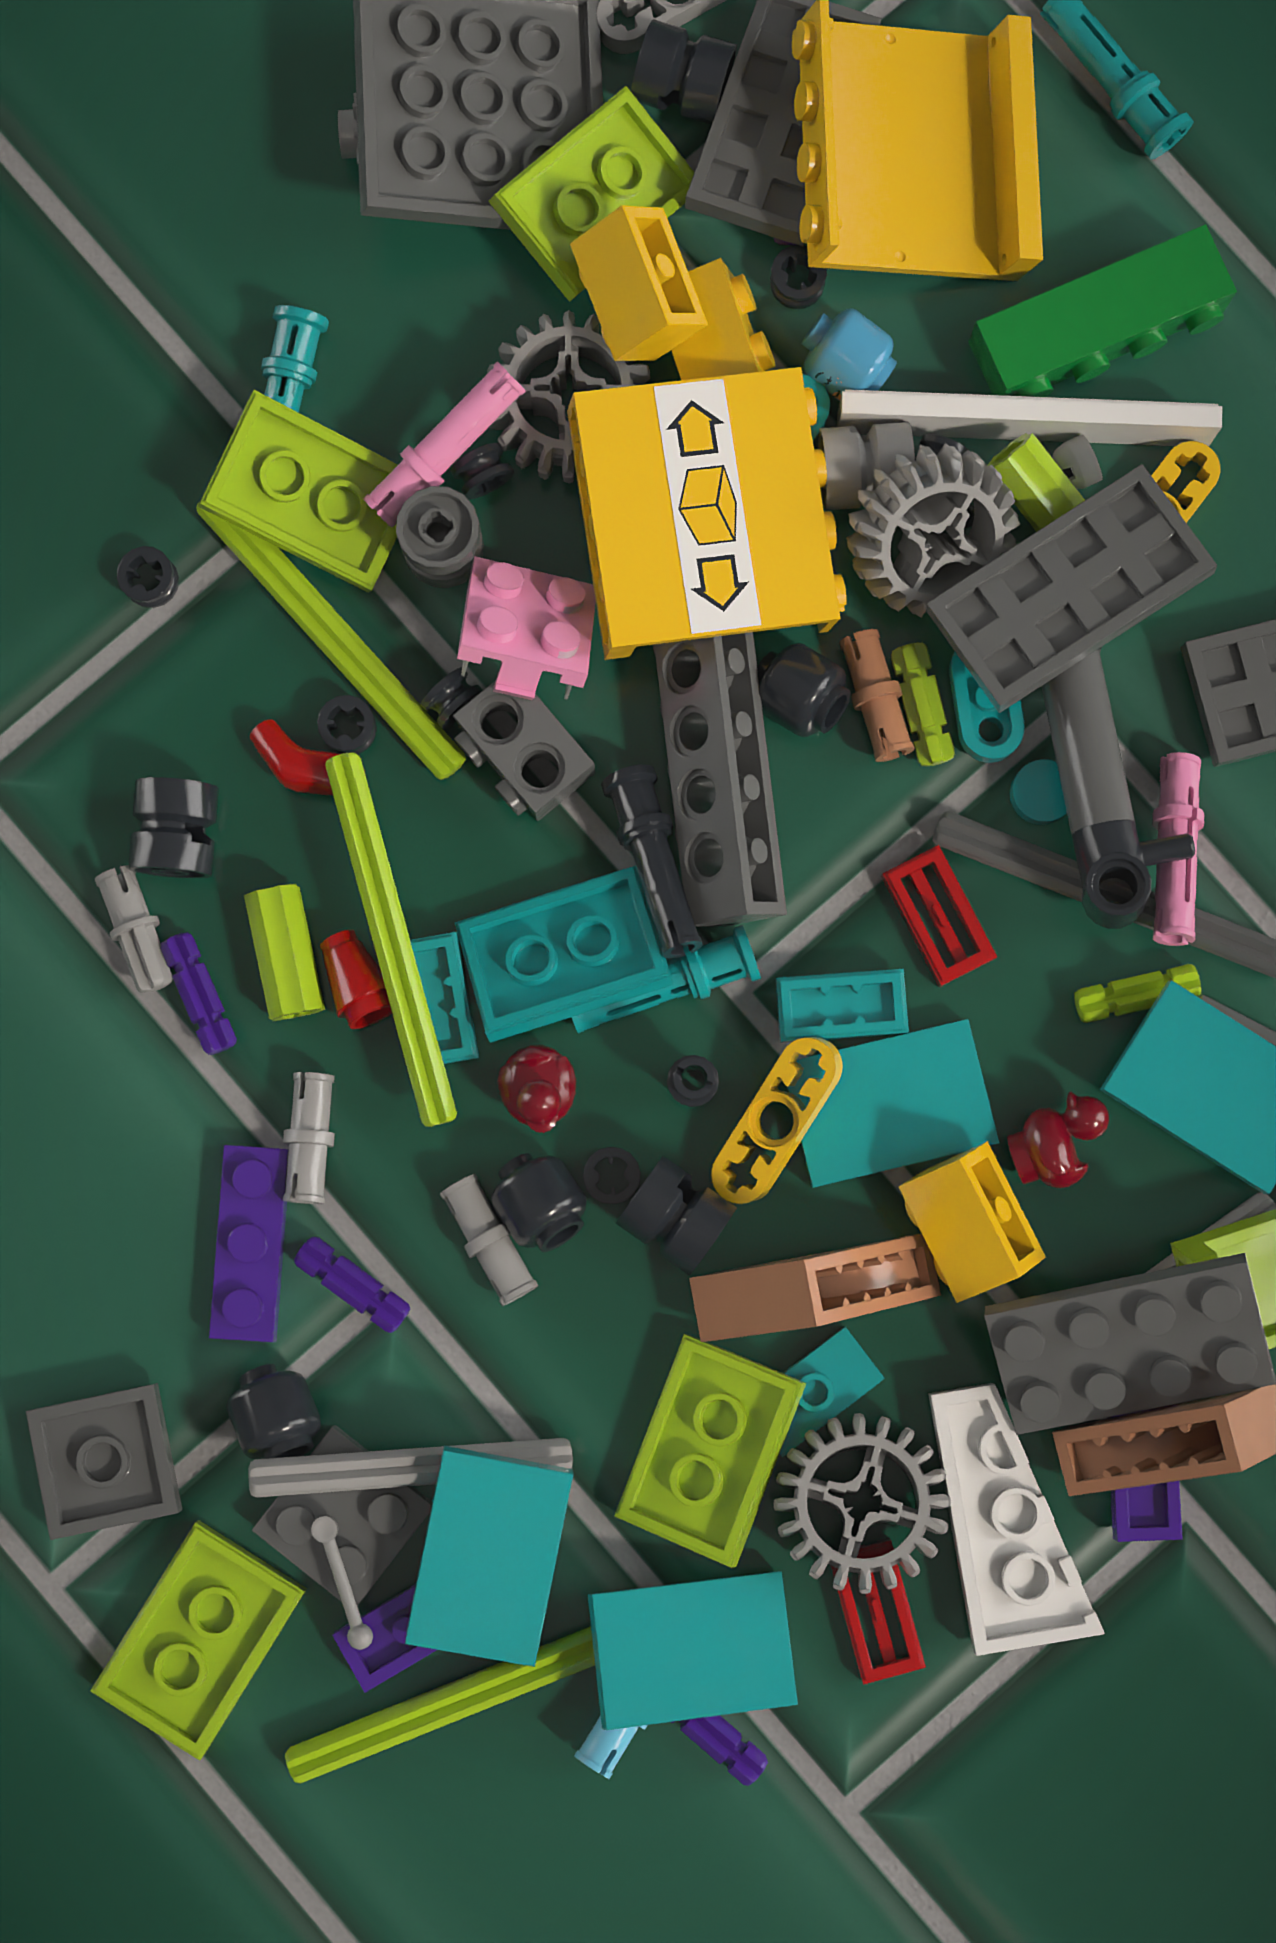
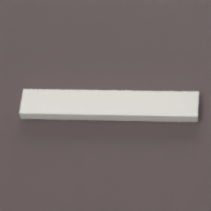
M845 390V392L842 391L837 412V427L855 426L859 434H868L873 424L909 422L912 436L936 434L952 438L1015 440L1027 432L1028 435L1033 433L1038 441L1066 442L1083 434L1089 443L1177 446L1183 442L1196 441L1210 446L1222 428V406L1206 403Z

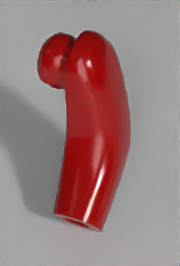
M272 719L261 722L252 730L250 740L280 784L296 792L333 796L325 764L326 760L340 754L309 750L298 746Z

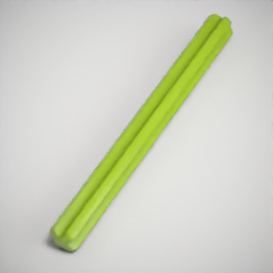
M197 504V513L434 776L442 780L453 775L465 762V753L425 711L277 546L198 507Z
M355 752L336 755L326 760L325 766L422 1123L428 1127L451 1122L456 1118L457 1111L362 761Z
M591 1626L540 1646L535 1667L503 1661L291 1746L285 1753L289 1773L295 1783L301 1784L595 1666Z

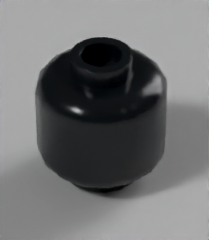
M802 643L789 645L778 654L774 651L769 652L757 667L763 715L799 737H809L818 731L822 733L829 732L846 710L851 695L850 690L845 688L846 674L844 669Z
M525 1153L513 1158L500 1169L498 1176L501 1181L492 1193V1206L519 1246L526 1248L538 1247L541 1252H548L568 1242L582 1229L584 1222L581 1217L586 1210L587 1199L565 1164L559 1158L548 1155L533 1159L530 1153Z
M266 1364L246 1372L239 1378L241 1387L228 1399L226 1408L241 1449L246 1457L250 1459L298 1457L306 1454L314 1447L312 1438L321 1428V1419L302 1374L288 1370L277 1371L274 1364Z

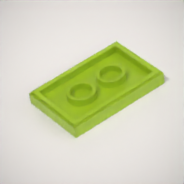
M625 86L494 194L488 202L570 302L585 289L579 276V267L570 243L621 205L662 207L667 218H669L685 204L686 195L695 172L628 87Z
M253 390L198 507L369 593L372 591L397 538V523L393 527L389 526L363 498L370 494L398 464Z
M684 1334L614 1516L728 1567H736L806 1383L711 1343L701 1342L699 1338Z
M198 1520L191 1528L90 1691L200 1761L307 1588Z

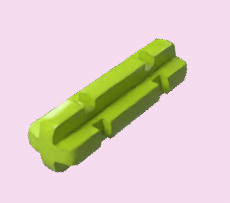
M910 643L898 647L892 651L891 660L896 677H903L904 683L900 684L903 693L901 698L910 733H917L919 740L913 742L918 763L921 766H935L948 762L954 758L955 751L950 733L943 734L942 726L947 725V720L935 675L928 676L927 669L932 668L928 648L924 643Z
M1187 964L1169 968L1164 975L1160 971L1112 981L1108 983L1107 988H1103L1101 984L1081 988L1075 992L1076 1010L1080 1020L1088 1023L1106 1019L1111 1012H1114L1115 1016L1150 1009L1165 984L1171 980L1198 997L1201 995L1199 974L1194 965Z

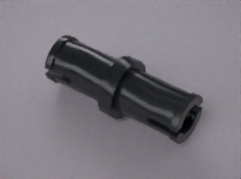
M697 1055L684 1056L677 1060L669 1070L667 1078L668 1090L673 1099L681 1105L689 1107L702 1106L709 1102L717 1092L719 1084L718 1072L714 1065L705 1057ZM687 1072H696L703 1078L704 1087L698 1091L688 1090L684 1087L681 1076Z

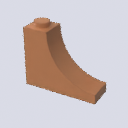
M922 1233L689 1278L701 1342L817 1327L941 1296L934 1257Z
M1276 1384L1152 1408L1100 1421L1067 1426L1052 1432L1068 1495L1075 1496L1242 1472L1276 1454Z

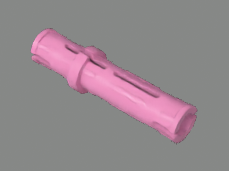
M498 361L493 365L494 368L414 449L408 445L400 453L403 458L402 462L370 494L363 498L389 526L393 527L397 523V516L404 502L415 492L430 486L439 487L444 482L441 475L520 395L526 392Z
M1190 753L1167 754V757L1162 756L1160 758L1159 807L1153 811L1152 826L1158 830V838L1189 833L1192 835L1195 844V855L1193 858L1156 865V910L1153 940L1159 944L1169 946L1188 945V942L1193 943L1195 941L1196 854L1198 831L1203 829L1204 812L1199 808L1198 798L1201 759Z

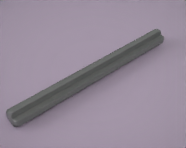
M951 811L944 812L940 817L933 834V842L936 845L1082 902L1083 889L1077 861ZM1110 878L1104 880L1099 885L1101 895L1113 904H1124L1133 898L1131 887L1121 879ZM1151 890L1141 916L1133 922L1151 930H1154L1156 910L1154 891ZM1195 908V941L1193 943L1188 942L1189 945L1276 978V939Z

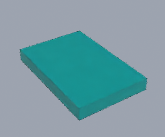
M636 865L455 922L485 1033L490 1043L674 985L666 958L662 954L660 939Z
M1168 981L1100 1088V1091L1259 1192L1270 1194L1276 1184V1046L1174 981Z
M965 1019L838 1050L843 1063L840 1080L800 1142L811 1188L964 1152L987 1141L989 1145L999 1143L969 1020ZM822 1054L798 1059L796 1062L804 1068L803 1073L795 1086L787 1087L788 1092L796 1095L805 1106L810 1102V1097L798 1093L809 1078L818 1077L822 1079L826 1071L818 1065Z
M443 1446L405 1636V1644L535 1667L573 1479V1469Z
M782 1571L588 1594L603 1730L798 1705Z

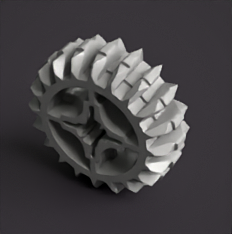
M570 310L563 315V326L553 328L549 316L543 314L539 317V334L534 335L529 328L520 325L516 330V334L521 347L502 342L498 349L499 356L505 363L501 365L526 392L520 395L489 427L490 429L504 430L498 438V443L503 451L519 447L515 459L516 464L520 468L529 466L535 458H538V475L544 480L548 479L551 475L554 465L562 466L564 482L571 483L575 478V461L569 421H566L565 406L562 405L561 390L567 389V374H572V386L576 392L644 385L650 379L648 365L634 364L635 361H614L610 348L605 343L603 336L599 334L600 323L595 314L589 316L584 328L576 327L574 313ZM559 356L557 367L551 374L542 378H531L530 384H523L534 368L551 358ZM578 356L591 359L600 364L611 374L617 385H606L605 378H593L585 374L579 366ZM494 364L489 365L487 373L494 368ZM519 409H532L534 416H545L553 420L559 428V439L548 437L535 430L524 419Z
M944 444L937 456L930 447L920 445L916 461L912 463L904 455L896 454L895 466L897 470L890 475L885 471L874 469V478L879 486L875 491L858 490V499L866 509L848 513L849 523L856 531L846 538L849 550L856 556L852 560L856 573L861 579L864 578L866 580L865 586L874 597L883 598L889 607L896 609L898 612L907 606L912 614H916L919 617H922L927 610L928 602L998 558L1001 553L1015 547L1016 539L1009 531L1020 525L1018 514L1011 508L1015 503L1014 495L1005 484H1002V475L992 465L984 464V461L976 453L967 450L961 455L954 446H948L947 444ZM973 500L974 521L969 535L966 536L964 526L970 516L966 510ZM896 526H899L903 531V535L897 546L900 553L893 564L890 552L891 541Z
M861 1413L854 1414L852 1419L853 1434L850 1435L843 1434L841 1423L837 1418L829 1419L827 1428L832 1440L824 1444L818 1433L814 1430H809L805 1433L804 1438L807 1445L814 1451L810 1458L794 1448L790 1449L787 1454V1459L793 1465L802 1469L799 1476L780 1472L776 1479L777 1484L782 1487L794 1489V1498L781 1497L775 1499L774 1510L778 1512L794 1511L795 1515L794 1521L786 1522L778 1527V1533L783 1538L800 1532L804 1539L803 1542L792 1549L790 1556L794 1561H798L812 1550L819 1558L812 1565L809 1575L814 1579H818L823 1574L827 1564L837 1568L838 1570L833 1579V1588L839 1591L843 1590L847 1583L848 1572L859 1573L858 1588L861 1594L871 1592V1573L880 1571L882 1582L886 1589L890 1590L897 1587V1578L892 1566L898 1563L910 1577L917 1576L920 1573V1568L909 1554L916 1549L923 1556L928 1558L935 1557L938 1549L933 1543L923 1538L926 1530L935 1534H945L948 1530V1523L941 1519L930 1517L931 1508L943 1509L951 1505L949 1495H930L929 1486L945 1480V1471L943 1469H935L924 1475L920 1465L928 1461L934 1453L933 1450L927 1445L922 1447L912 1457L905 1448L912 1441L914 1431L908 1427L900 1433L896 1443L887 1439L886 1435L890 1429L891 1422L887 1417L882 1416L879 1419L875 1435L865 1434L866 1421ZM850 1450H866L860 1473L852 1481L836 1483L813 1478L822 1464L833 1456ZM885 1456L894 1461L908 1477L915 1496V1509L891 1499L883 1491L880 1481ZM868 1471H871L872 1478L869 1488L875 1492L871 1499L878 1498L880 1508L893 1511L895 1514L882 1510L879 1513L868 1512L863 1521L858 1524L856 1535L853 1537L851 1530L854 1518L848 1514L852 1507L845 1508L843 1504L844 1499L832 1496L829 1493L844 1496V1494L855 1495L860 1486H863ZM807 1497L822 1501V1504L836 1509L841 1515L843 1533L838 1552L829 1547L813 1528L808 1515ZM887 1523L910 1528L905 1540L893 1551L875 1558H857L864 1534L871 1525Z

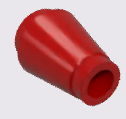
M344 930L325 939L320 944V949L324 955L323 959L337 1016L339 1018H346L351 1029H360L375 1024L392 1014L380 967L363 943L358 940L355 931Z

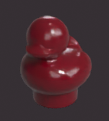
M529 1045L518 1049L508 1058L499 1071L498 1090L503 1105L512 1117L520 1123L528 1125L532 1130L539 1133L550 1131L556 1122L567 1114L575 1097L576 1077L569 1059L555 1049L545 1045Z
M1070 1091L1066 1098L1067 1108L1064 1113L1051 1108L1037 1109L1025 1121L1023 1131L1008 1135L1009 1149L1022 1183L1027 1184L1041 1180L1046 1185L1054 1188H1065L1077 1183L1087 1172L1088 1164L1078 1159L1071 1136L1082 1140H1093L1101 1136L1109 1123V1113L1104 1103L1097 1098L1077 1096Z

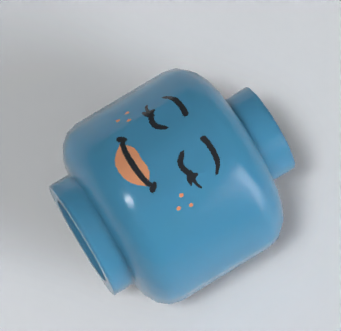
M853 308L841 311L833 320L823 313L801 342L809 350L803 366L805 375H809L812 379L822 384L827 392L839 402L842 391L845 392V390L878 391L897 364V361L891 357L894 346L891 336Z

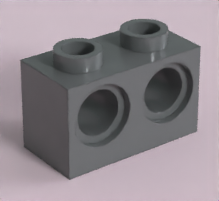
M494 681L453 715L457 727L461 730V733L454 740L477 768L487 761L502 779L494 786L495 789L518 816L527 809L538 822L595 775V764L536 694L533 700L494 692ZM497 711L509 712L518 720L515 731L504 739H493L482 730L485 719ZM535 759H548L559 769L555 781L543 788H536L527 784L523 779L525 767Z

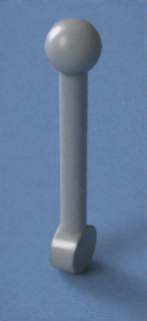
M321 1516L313 1522L311 1532L314 1539L323 1543L350 1625L347 1634L348 1643L354 1649L362 1650L369 1647L372 1643L373 1632L369 1626L362 1623L335 1540L339 1530L338 1523L331 1516Z

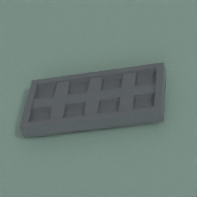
M757 0L688 189L685 208L803 247L804 243L800 239L799 223L802 210L806 205L805 182H800L797 176V157L799 149L803 144L802 121H798L794 113L795 93L800 83V61L796 60L792 54L793 30L796 29L797 21L804 17L816 0ZM829 1V18H833V21L878 26L881 24L882 18Z
M1141 464L928 602L927 613L998 713H1001L1213 575L1217 564L1143 464Z
M1276 619L1185 642L1181 646V651L1213 766L1217 767L1276 752Z
M1245 1253L985 1306L984 1316L1016 1435L1276 1384L1275 1371Z

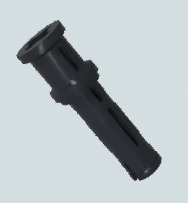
M640 764L613 772L602 781L601 787L604 796L612 799L620 823V827L616 832L620 845L624 846L625 850L632 851L662 945V954L664 958L668 959L686 956L683 945H688L689 951L693 953L700 949L703 943L701 937L698 936L669 846L668 839L672 835L673 824L670 815L661 811L654 785L658 780L653 766Z

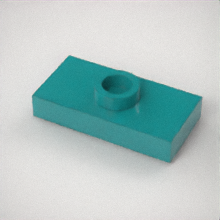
M452 932L410 940L443 1063L449 1064L479 1058L458 933Z
M904 969L775 979L780 1043L793 1042L800 1038L809 1037L828 1040L909 1033Z
M845 1326L783 1372V1374L805 1382L806 1386L780 1455L784 1457L790 1449L797 1447L805 1440L806 1432L809 1430H814L815 1432L819 1430L829 1419L836 1417L885 1379Z

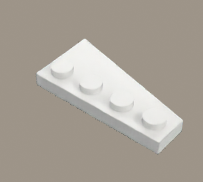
M988 1383L928 1393L941 1469L946 1474V1478L943 1480L945 1492L951 1498V1505L948 1507L972 1648L975 1655L979 1656L1105 1634L1081 1584L1082 1580L1074 1562L1068 1554L1058 1532L1044 1495H1042L1028 1464L1029 1460L1016 1435L1014 1426L995 1384Z

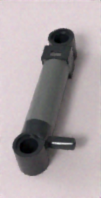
M1099 648L1041 687L1083 889L1082 905L1086 915L1095 924L1107 929H1121L1131 925L1141 916L1150 895L1151 876L1146 866L1193 858L1195 855V844L1192 835L1189 833L1139 842L1100 656L1101 648ZM1110 878L1121 879L1131 887L1133 898L1124 904H1113L1101 895L1099 885L1104 880Z

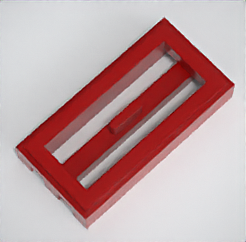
M939 845L882 873L881 878L938 987L997 958L991 943ZM929 864L932 865L977 952L969 958L921 869ZM909 875L955 964L949 968L945 966L901 881V878Z
M891 1539L878 1540L877 1543L866 1546L865 1544L860 1545L857 1558H875L893 1551ZM898 1564L892 1566L897 1578V1587L890 1589L908 1653L906 1658L896 1660L873 1573H871V1592L865 1594L884 1664L872 1667L849 1579L847 1578V1583L843 1590H837L863 1685L926 1668ZM831 1566L833 1577H835L838 1569Z

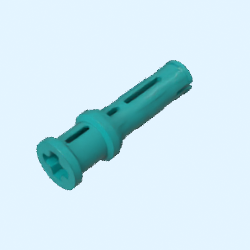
M1048 0L1042 8L1043 11L1040 12L1041 17L1059 34L1088 72L1105 89V92L1111 98L1109 105L1112 108L1111 113L1117 120L1125 119L1145 142L1144 152L1151 160L1158 158L1171 149L1192 127L1193 119L1187 112L1182 114L1177 112L1158 89L1161 81L1154 73H1149L1147 70L1141 72L1121 50L1122 48L1096 17L1089 12L1081 0Z
M289 305L275 306L272 316L278 323L270 357L263 358L261 365L262 376L268 380L264 395L299 413L304 389H310L311 385L315 384L318 372L312 366L320 333L327 332L329 320L311 310Z
M743 925L733 928V935L702 945L700 949L693 953L689 951L688 945H683L686 956L666 960L674 985L573 1016L572 1020L577 1033L692 994L694 998L700 997L704 999L710 997L711 989L748 977L752 982L761 979Z

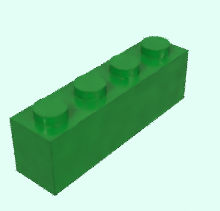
M1205 224L976 321L968 343L992 395L1047 397L1054 390L1052 385L1074 377L1076 383L1088 381L1108 370L1111 366L1109 361L1127 353H1131L1133 359L1147 356L1162 348L1168 342L1167 336L1187 328L1189 334L1194 335L1210 329L1224 319L1223 313L1237 293V290Z

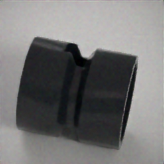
M653 19L648 26L641 46L631 92L640 104L665 110L672 103H675L679 106L681 116L712 125L736 59L737 44L705 34L696 42L689 40L687 29Z
M148 777L135 780L133 816L141 821L142 825L140 830L131 834L128 869L141 874L162 877L198 879L212 877L215 842L206 835V828L217 821L219 788L209 783L179 778Z
M662 1156L615 1224L644 1244L654 1240L661 1243L660 1255L690 1276L716 1241L737 1207L708 1187L699 1191L693 1189L692 1176Z

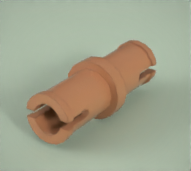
M869 629L853 633L856 641L852 642L851 637L847 636L840 640L839 645L844 652L856 691L851 696L853 707L856 711H862L874 750V759L876 762L893 760L900 757L898 751H901L902 755H907L914 751L915 748L910 740L898 702L903 693L899 682L891 679L880 644L879 632L877 629Z

